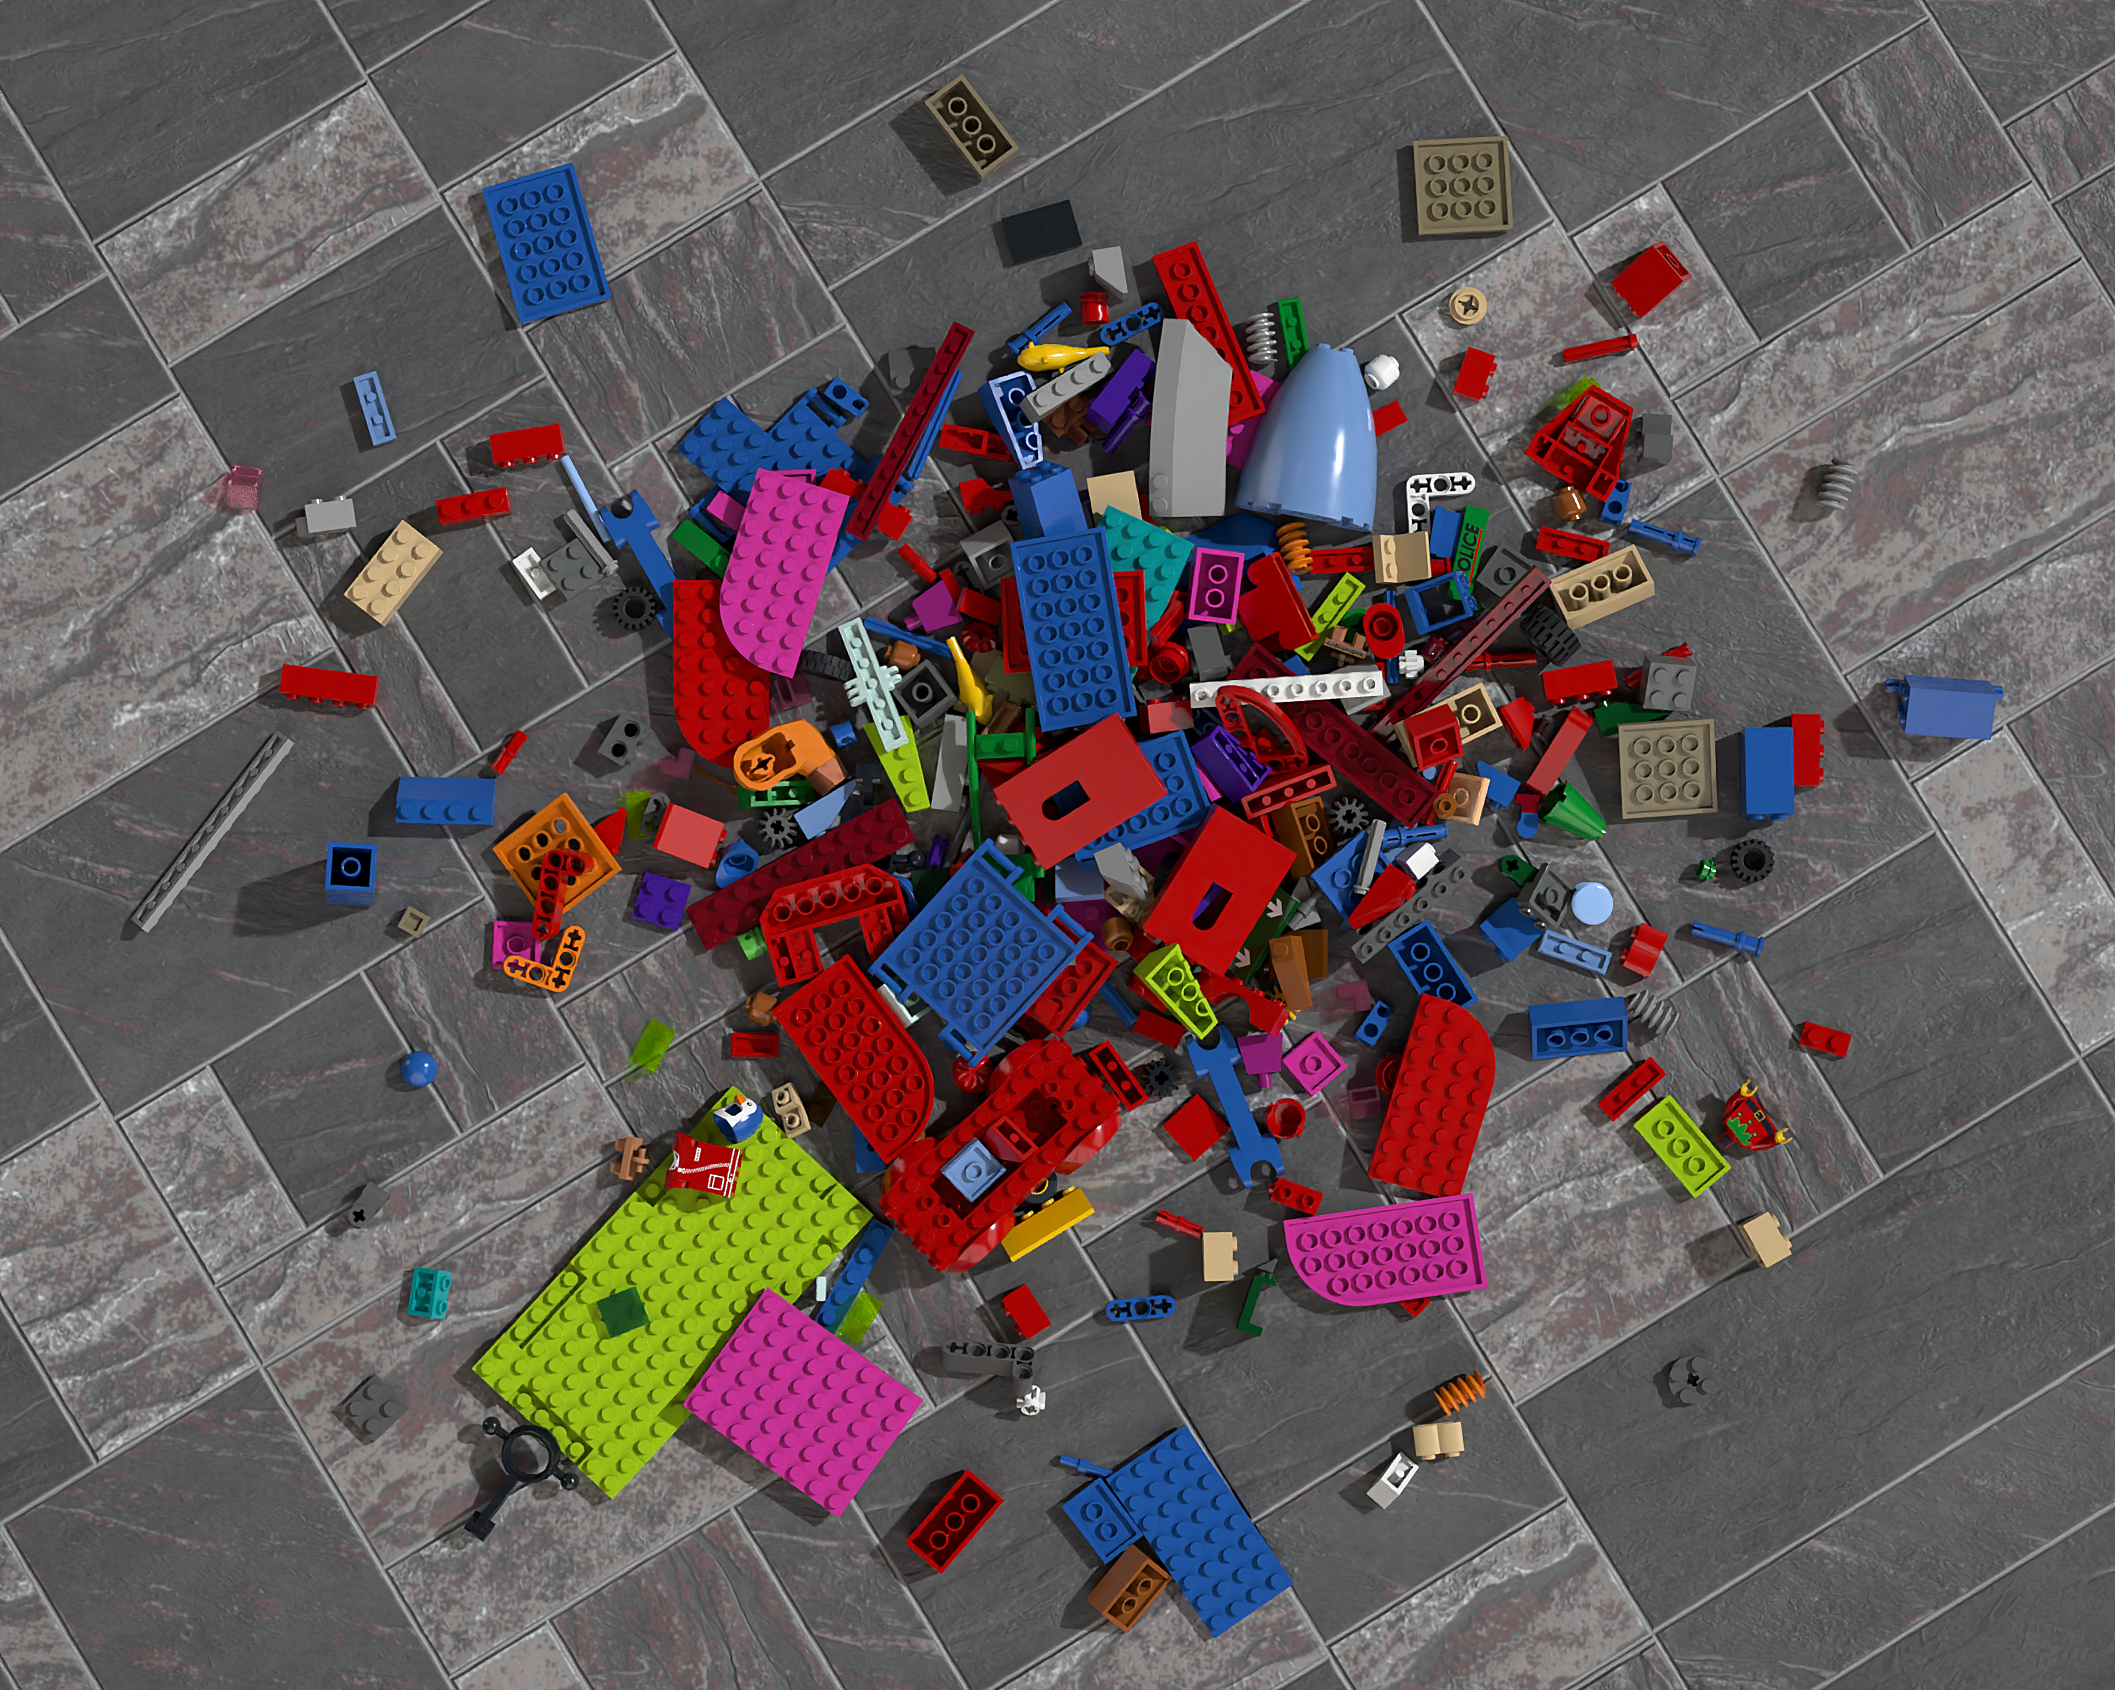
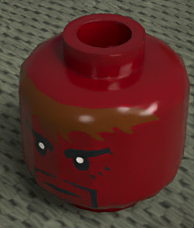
M1442 635L1430 637L1420 652L1424 659V666L1429 669L1454 643Z

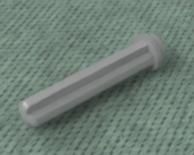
M573 509L568 511L563 516V519L603 569L601 572L606 573L607 576L613 574L619 568L617 565L618 561L611 558L576 511Z
M1372 821L1356 885H1353L1355 888L1354 893L1366 895L1370 890L1386 828V822Z

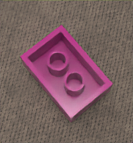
M1194 546L1186 597L1185 618L1235 625L1245 553Z

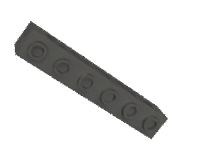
M1450 848L1437 858L1439 862L1419 880L1412 878L1417 885L1415 887L1416 890L1414 895L1409 900H1406L1403 905L1356 931L1350 929L1343 934L1340 939L1350 954L1364 964L1472 876L1473 873L1460 855Z

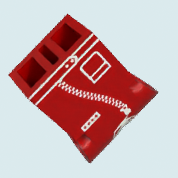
M676 1130L672 1145L674 1162L667 1169L663 1189L690 1188L734 1198L744 1150L698 1141Z

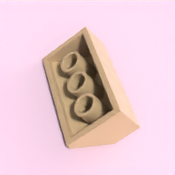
M1634 544L1551 579L1552 583L1548 586L1560 618L1571 630H1575L1655 595L1654 582Z

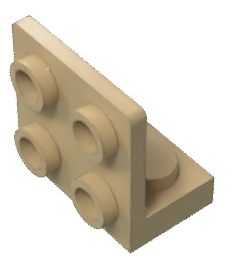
M1427 531L1394 536H1372L1376 583L1395 584L1431 578Z
M1142 867L1138 872L1140 877H1144L1147 883L1148 890L1145 892L1148 900L1142 901L1118 892L1111 885L1104 892V899L1116 908L1133 927L1140 923L1155 899L1153 893L1155 878Z

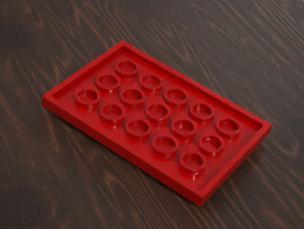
M1145 571L1113 572L1129 668L1148 667ZM1016 577L1001 578L1004 673H1032Z

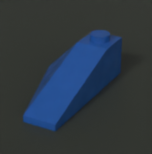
M1025 369L988 381L977 389L987 414L1021 470L1034 467L1036 463L1043 461L1042 441L1038 422L1032 425L1019 406L1027 395L1037 390L1030 371Z

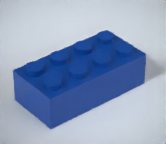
M1428 919L1386 945L1418 998H1420L1422 992L1452 1001L1464 1009L1479 1001Z

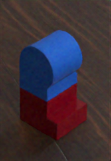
M1517 793L1514 795L1513 805H1520L1519 821L1516 824L1515 831L1522 839H1529L1537 832L1540 795Z

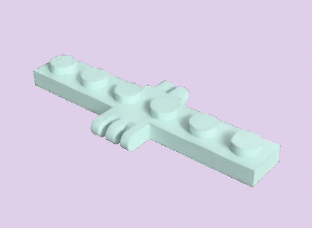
M860 617L838 626L857 678L843 685L845 690H849L847 692L848 698H853L850 700L851 706L854 707L867 701L887 752L909 743L890 691L895 688L894 684L902 680L901 675L897 674L899 672L898 667L887 668V666H879Z

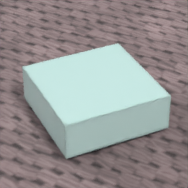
M818 1276L816 1278V1300L826 1301L827 1276Z

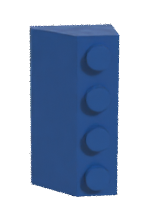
M400 777L396 802V823L405 825L495 827L496 779Z
M1623 996L1528 1006L1532 1060L1627 1051V1012Z

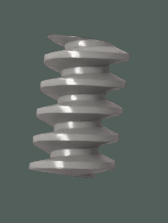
M1272 313L1255 314L1244 320V324L1249 325L1245 329V333L1251 335L1246 338V342L1252 344L1247 347V352L1252 353L1248 357V361L1251 363L1272 364L1278 362L1277 359L1271 358V355L1277 353V350L1270 349V346L1276 344V341L1269 340L1270 336L1275 335V331L1268 330L1269 327L1275 325L1274 322L1267 321V318L1274 315Z
M1832 458L1831 462L1834 465L1829 466L1827 469L1831 474H1827L1824 477L1828 483L1821 485V489L1825 492H1819L1817 495L1822 501H1816L1815 504L1832 511L1844 510L1845 507L1840 504V501H1848V498L1843 493H1851L1852 490L1846 485L1855 483L1850 478V475H1858V472L1853 469L1852 464L1841 459Z
M1649 990L1638 991L1626 1006V1012L1633 1008V1017L1642 1014L1640 1022L1643 1023L1646 1020H1650L1648 1028L1650 1029L1656 1025V1034L1658 1035L1664 1031L1665 1037L1677 1022L1679 1013L1675 1012L1670 1015L1672 1008L1668 1006L1663 1009V1001L1655 1004V995L1647 998Z

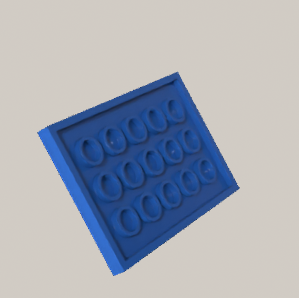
M573 162L482 188L521 325L612 299Z
M1183 729L1139 745L1167 788V795L1074 852L1080 869L1097 863L1094 853L1119 842L1125 849L1129 848L1131 851L1201 824L1211 806ZM1078 780L1053 795L1061 818L1090 800Z

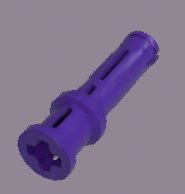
M1139 390L1137 393L1138 397L1132 405L1126 408V414L1101 445L1107 453L1113 455L1133 427L1145 419L1146 412L1151 406L1153 407L1154 396L1149 392Z

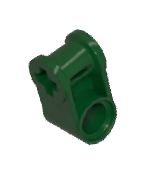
M1506 855L1498 863L1499 871L1521 889H1523L1526 882L1532 883L1539 871L1538 868L1516 855ZM1514 861L1513 866L1515 870L1508 871L1506 862Z

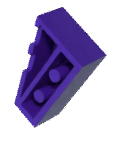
M1135 349L1124 364L1121 363L1113 373L1115 376L1111 380L1107 379L1102 385L1100 395L1098 397L1094 395L1088 402L1086 407L1089 410L1085 417L1108 434L1124 415L1126 408L1132 405L1138 397L1137 393L1139 390H1144L1148 386L1156 371L1157 364L1138 349Z
M1217 725L1199 736L1190 749L1207 769L1209 775L1218 783L1224 794L1234 804L1254 792L1272 769L1268 765L1263 767L1255 760V754L1245 752L1239 746L1240 742L1223 727Z

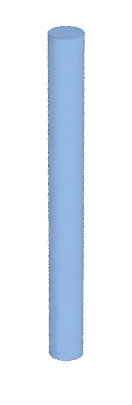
M567 455L561 458L560 461L604 543L612 540L570 457Z

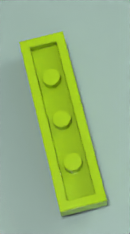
M1346 572L1312 617L1320 638L1302 647L1292 649V651L1309 662L1366 586Z

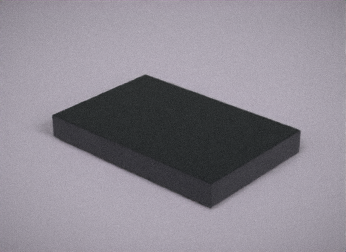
M1070 200L1001 219L1014 265L1082 246Z

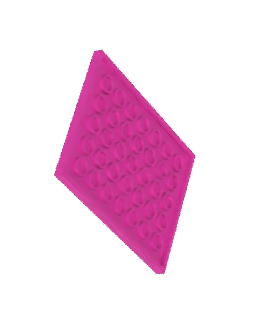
M767 1287L682 1405L839 1518L920 1406L923 1399Z

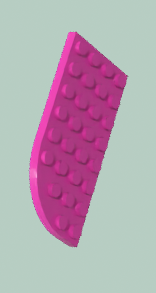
M758 468L722 582L720 614L725 632L740 654L764 670L793 679L850 496Z
M1473 1193L1283 1221L1288 1254L1297 1274L1315 1293L1334 1303L1361 1307L1488 1288Z

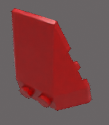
M1592 384L1534 435L1524 455L1540 468L1570 486H1574L1575 489H1579L1584 494L1606 502L1619 479L1620 466L1624 456L1625 443L1634 408Z

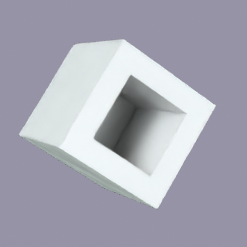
M1420 841L1413 842L1396 858L1404 872L1411 878L1418 880L1439 862L1434 855L1436 853L1435 849L1428 842Z

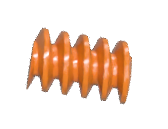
M1304 522L1285 524L1276 532V536L1279 539L1278 545L1281 547L1280 554L1283 556V561L1290 575L1304 574L1313 569V567L1307 566V564L1313 561L1312 557H1305V555L1310 554L1311 550L1303 548L1309 544V541L1301 540L1307 533L1306 531H1299V529L1305 526Z
M1476 1369L1473 1370L1474 1378L1468 1373L1465 1374L1466 1382L1461 1378L1456 1379L1457 1386L1449 1382V1391L1443 1386L1439 1388L1440 1395L1433 1391L1442 1410L1449 1417L1452 1416V1407L1457 1412H1460V1403L1467 1408L1469 1407L1468 1399L1477 1403L1476 1395H1480L1483 1399L1486 1398L1485 1390L1487 1388Z

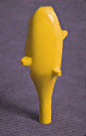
M1029 342L1028 348L1020 353L1017 361L1024 369L1039 372L1058 369L1060 373H1063L1067 365L1091 358L1100 351L1105 356L1109 355L1108 346L1085 349L1059 344L1034 346L1033 342Z
M954 636L946 640L956 661L958 685L961 692L958 698L963 701L969 711H975L976 721L983 725H988L994 716L993 699L995 696L994 694H989L982 679L972 670Z

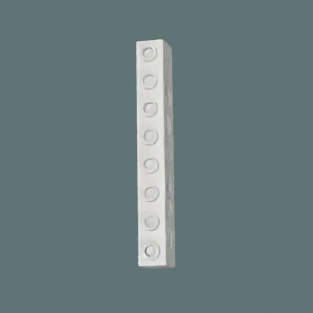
M1382 670L1190 683L1191 708L1215 707L1216 691L1219 687L1225 685H1238L1253 689L1274 703L1383 695ZM1224 696L1226 698L1227 704H1229L1230 699H1228L1227 696ZM1240 701V702H1241V705L1248 704V703H1245V702Z

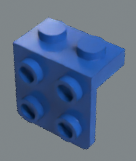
M1510 898L1477 927L1480 930L1479 936L1487 944L1490 942L1496 948L1494 953L1502 962L1506 960L1508 963L1512 962L1543 933V930L1534 926L1535 920L1532 917H1527L1520 913V906L1516 903L1517 899Z

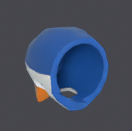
M738 1094L735 1095L734 1101L729 1105L713 1112L717 1127L732 1144L747 1140L755 1134L763 1122L761 1106H758L750 1098H745Z

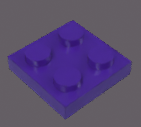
M646 872L632 917L678 932L692 886Z

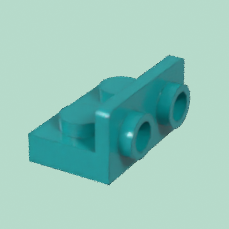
M414 1267L407 1314L444 1319L448 1308L447 1298L451 1286V1272Z

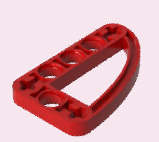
M1225 685L1217 689L1215 703L1225 730L1240 742L1239 746L1241 748H1250V752L1256 755L1255 760L1263 767L1268 765L1272 769L1267 776L1300 771L1307 767L1308 751L1299 732L1288 716L1274 702L1261 693L1243 686ZM1224 696H1227V698L1230 699L1229 704H1227L1226 698ZM1240 701L1258 708L1272 719L1286 736L1292 748L1259 753ZM1230 712L1237 713L1239 716L1236 718H1230L1227 716V714ZM1243 730L1245 734L1235 735L1233 731ZM1271 760H1277L1280 762V764L1277 766L1270 765L1268 762Z

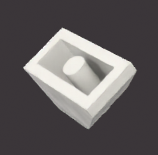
M1400 1452L1376 1479L1366 1494L1385 1509L1400 1495L1419 1467Z

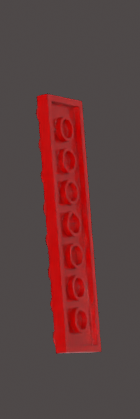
M1194 241L1152 256V262L1175 318L1188 319L1195 326L1196 331L1202 337H1205L1217 350L1220 357L1233 368L1228 427L1264 415L1266 409L1197 242Z

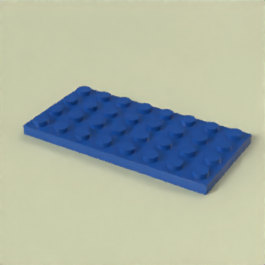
M1105 526L1010 543L1042 732L1095 724L1115 710H1117L1122 719L1137 716Z
M1185 1424L1106 1478L1214 1638L1294 1584Z

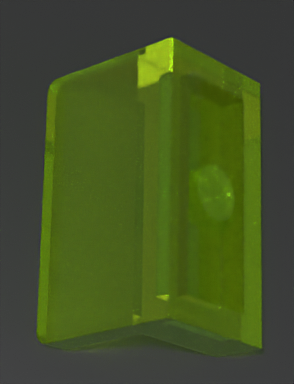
M651 1019L630 1060L655 1074L678 1031L655 1019Z
M863 1291L838 1333L860 1344L884 1302Z

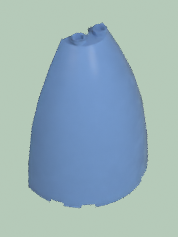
M1317 343L1316 348H1309L1289 373L1270 401L1266 413L1258 424L1240 474L1233 507L1278 516L1281 514L1323 521L1325 525L1372 533L1377 496V443L1374 418L1367 389L1357 358L1353 355L1354 350L1348 348H1340L1339 351L1332 350L1328 344Z

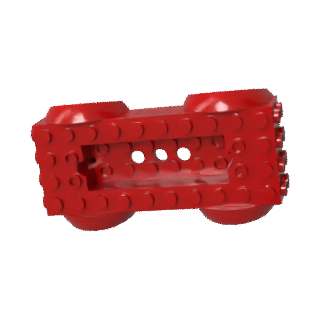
M1055 1036L1050 1041L1032 1039L1014 1049L992 1072L987 1084L989 1096L987 1100L945 1139L932 1136L914 1143L901 1153L885 1172L881 1183L883 1196L878 1200L881 1203L879 1209L888 1219L892 1220L894 1218L898 1222L895 1227L904 1236L908 1237L910 1235L914 1239L911 1244L920 1254L924 1255L926 1253L930 1257L928 1263L939 1273L943 1271L946 1274L949 1272L962 1274L976 1265L1012 1230L1016 1223L1014 1210L1026 1198L1038 1189L1053 1173L1056 1172L1066 1176L1076 1171L1093 1157L1121 1127V1100L1112 1091L1107 1093L1103 1089L1106 1085L1095 1073L1091 1076L1087 1072L1089 1067L1079 1055L1076 1058L1071 1055L1073 1049L1063 1038L1059 1041ZM1006 1115L1039 1149L1023 1163L1009 1160L1000 1163L1007 1171L971 1203L940 1169L974 1137L995 1157L981 1140L989 1127Z

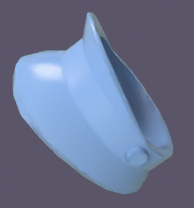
M1582 882L1575 885L1577 891L1574 893L1571 902L1575 916L1588 925H1598L1604 922L1611 915L1613 909V899L1609 890L1604 885L1596 882Z

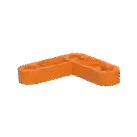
M567 926L562 932L550 967L516 955H509L502 961V970L508 976L555 992H562L569 986L585 940V933L579 926ZM574 929L577 930L576 934L579 935V939L573 940L571 945L576 947L575 951L563 948L564 943L566 945L570 944L571 938L568 937V933H573ZM563 952H569L572 956L571 963L566 966L562 965L559 960ZM516 959V964L525 967V962H527L528 965L524 970V977L520 976L523 972L516 969L511 973L510 967L507 966L508 962H513ZM556 966L568 970L567 974L562 972L560 979L564 982L563 985H558L557 988H555V983L552 982L553 977L557 978L560 971L555 970ZM533 967H539L542 971V976L538 980H532L529 976V971Z

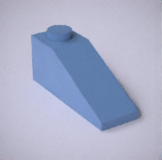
M856 779L794 815L809 841L823 836L831 828L857 788Z

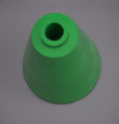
M1565 780V783L1563 781L1559 782L1546 798L1548 800L1546 808L1541 806L1538 819L1542 822L1590 841L1599 840L1606 831L1604 827L1605 821L1567 780Z

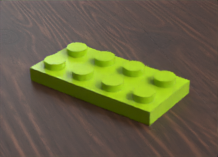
M1670 1094L1633 1124V1127L1693 1198H1697L1732 1168Z

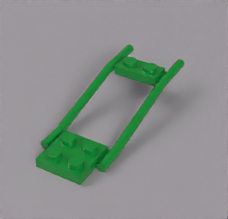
M1035 708L1025 709L1026 733L976 735L975 711H966L967 766L975 852L983 844L977 759L1027 757V766L1036 761ZM1032 854L1005 855L1014 865L1020 866L1024 870L1012 885L1030 902H1035L1034 878L1045 877L1043 866H1037L1032 858ZM991 855L982 856L1005 879L1010 875Z

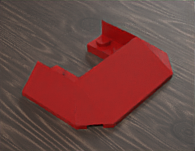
M864 863L775 889L759 920L779 988L817 977L825 971L812 928L859 916L871 961L877 960L910 924L898 879L870 863Z

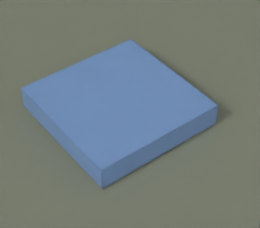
M1076 857L1065 858L1056 863V902L1104 899V877L1100 873L1098 864L1095 863L1080 869Z
M976 1137L940 1169L971 1203L1007 1171Z

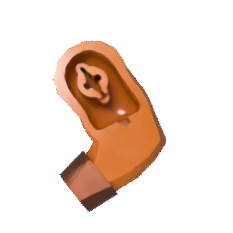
M798 718L765 730L752 740L739 746L733 759V774L736 781L743 788L754 792L771 789L780 780L790 778L794 774L799 773L807 777L806 781L823 797L850 776L839 756L834 753L828 740L815 726L803 718Z

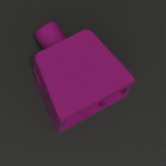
M943 580L911 603L915 613L903 619L909 631L922 625L926 634L963 623L959 611L955 610L956 605Z
M1282 1032L1276 1038L1269 1034L1237 1037V1045L1246 1075H1257L1258 1088L1272 1087L1271 1073L1281 1071Z

